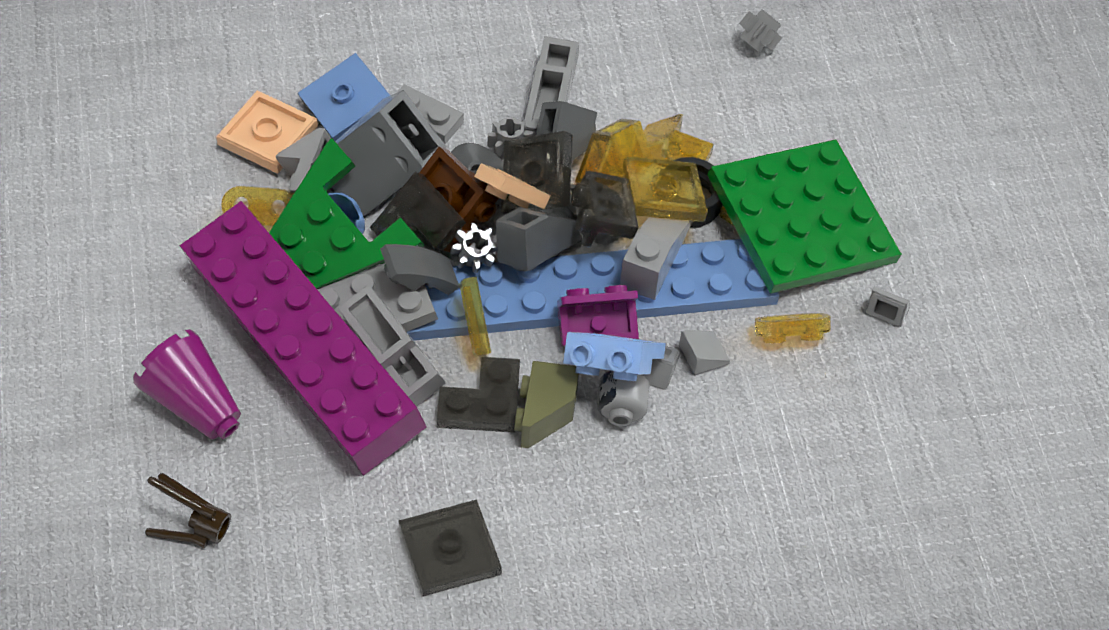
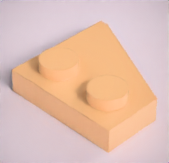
M482 163L474 176L488 184L485 191L503 200H506L508 194H510L507 200L528 209L531 203L545 209L551 196L500 169Z

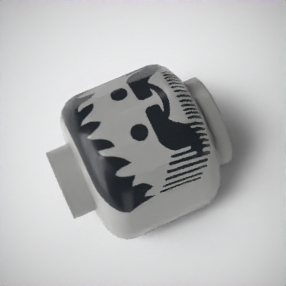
M610 370L604 373L599 380L597 410L603 417L609 419L611 424L622 427L629 426L632 422L642 419L647 413L649 381L643 374H637V381L614 379V371Z

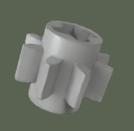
M763 9L757 15L749 11L739 23L745 29L740 37L758 52L764 46L773 50L782 39L777 33L781 24Z
M506 117L499 122L492 123V132L488 133L487 147H494V153L502 160L513 162L521 156H528V146L532 145L533 132L525 131L526 122L524 120L520 121L514 117Z
M472 223L467 234L461 230L457 231L455 238L461 244L453 245L450 253L458 254L460 259L458 268H462L464 265L472 267L475 274L482 263L489 267L493 265L495 259L489 253L497 251V242H491L490 234L492 229L489 228L483 231L477 229L476 224ZM470 243H475L476 249L481 250L479 254L474 253L472 247H468Z

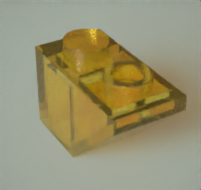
M621 118L592 133L575 183L587 186L593 193H601L611 189L614 186V181L622 177L635 176L642 172L643 166L654 161L641 122Z

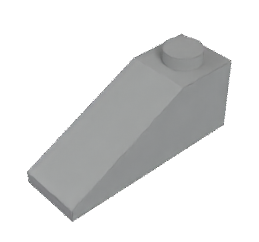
M660 202L635 234L623 259L620 285H627L628 291H638L639 295L655 300L689 231L695 214Z

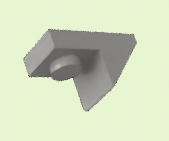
M317 128L276 155V159L288 175H291L289 191L292 195L312 167L311 163L319 156L326 143L331 139L325 128Z

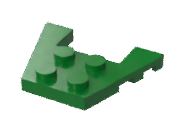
M332 138L326 143L269 231V234L316 289L358 274L378 264L385 263L380 248L386 244L424 247L422 241L401 217L372 242H369L328 195L327 190L356 167Z

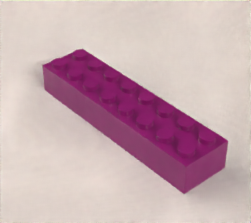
M242 201L179 245L195 271L363 476L427 428L417 406Z

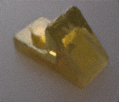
M677 114L648 124L635 145L633 154L662 165L682 157H695L708 161L712 155L714 144L682 133L683 114Z

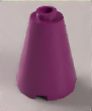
M191 329L185 330L188 336L182 339L177 334L170 336L151 351L141 362L146 369L141 377L135 372L133 383L139 390L208 438L215 439L220 437L221 439H226L238 429L240 425L238 419L241 412L201 338L195 331Z

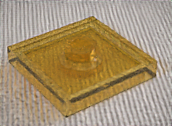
M638 157L624 158L622 169L632 215L705 222L708 211L696 163Z

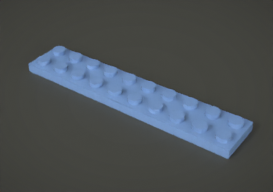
M733 239L682 244L656 299L653 300L638 294V299L635 302L637 318L777 305L779 293H769L742 240ZM628 250L555 256L537 265L531 271H517L512 266L500 262H494L491 267L482 263L475 274L472 267L466 265L462 268L452 266L460 286L453 293L447 295L434 287L429 288L425 284L438 320L407 331V333L414 341L484 334L475 288L476 282L474 283L476 278L487 333L559 326L557 301L561 297L566 296V290L589 288V294L604 293V287L620 285L622 263Z

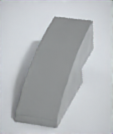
M544 36L525 115V130L537 132L542 103L556 101L568 103L579 56V42Z
M369 284L338 308L373 356L416 406L446 384V381Z

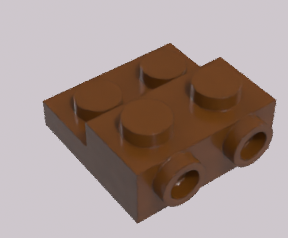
M439 146L396 205L440 250L450 252L453 245L461 244L455 238L458 230L467 234L472 223H475L478 227L481 222H487L495 215L497 211L495 203L499 197L485 191L487 183L474 177L476 173L469 171L448 149Z

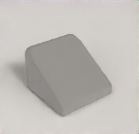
M873 287L866 313L901 327L910 309V301Z
M681 331L679 347L694 375L730 364V360L714 331Z
M665 346L664 359H652L651 374H643L649 381L650 386L660 389H666L669 386L681 351Z

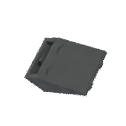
M401 90L382 99L335 141L356 167L333 185L330 190L333 193L342 192L353 198L357 202L363 216H365L417 176L439 146L446 149L447 146L405 91Z

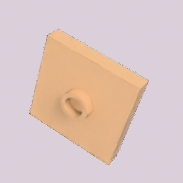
M257 90L216 136L217 145L278 174L283 167L276 159V155L316 130L318 122L317 118Z

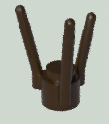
M160 473L158 479L152 476L147 479L150 485L193 510L188 526L194 529V534L147 528L145 530L147 536L189 542L202 548L207 546L209 540L216 544L221 542L231 522L232 516L230 513L210 504L164 473Z

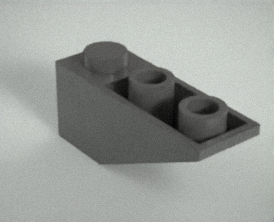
M519 207L496 220L498 262L512 266L517 271H531L537 265L551 257L557 256L571 245L581 242L583 238L597 231V227L567 216Z

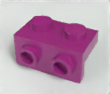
M627 285L604 287V293L589 294V288L566 290V296L561 297L557 301L561 347L566 345L567 332L596 333L639 339L635 302L638 299V291H627Z

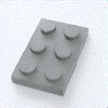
M383 263L317 290L364 344L338 308L369 284L406 331H410L438 320L425 284L415 291L400 283L395 284L384 271L386 263Z

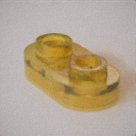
M241 185L229 189L224 194L221 206L223 213L236 205L239 197H244L248 201V209L262 225L273 226L280 214L274 211L273 203L276 200H281L286 206L293 195L288 190L281 188Z
M825 313L787 314L755 318V335L763 337L764 343L786 342V336H800V339L805 341L822 340L823 334L831 331V316Z

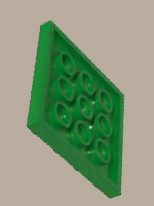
M836 139L711 166L707 176L770 294L897 263L902 255Z

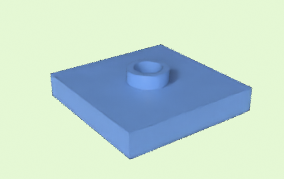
M356 53L298 92L301 100L334 141L339 139L382 99L390 96Z

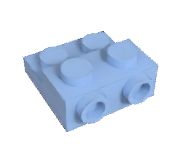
M567 332L563 364L576 365L575 373L599 376L600 369L614 371V379L637 381V374H651L652 359H664L666 343L596 333Z

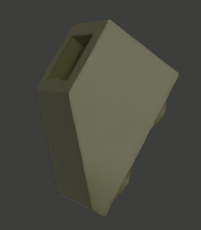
M533 361L530 376L523 375L520 398L526 399L525 408H517L514 431L521 432V448L532 447L573 421L579 373H575L576 366Z

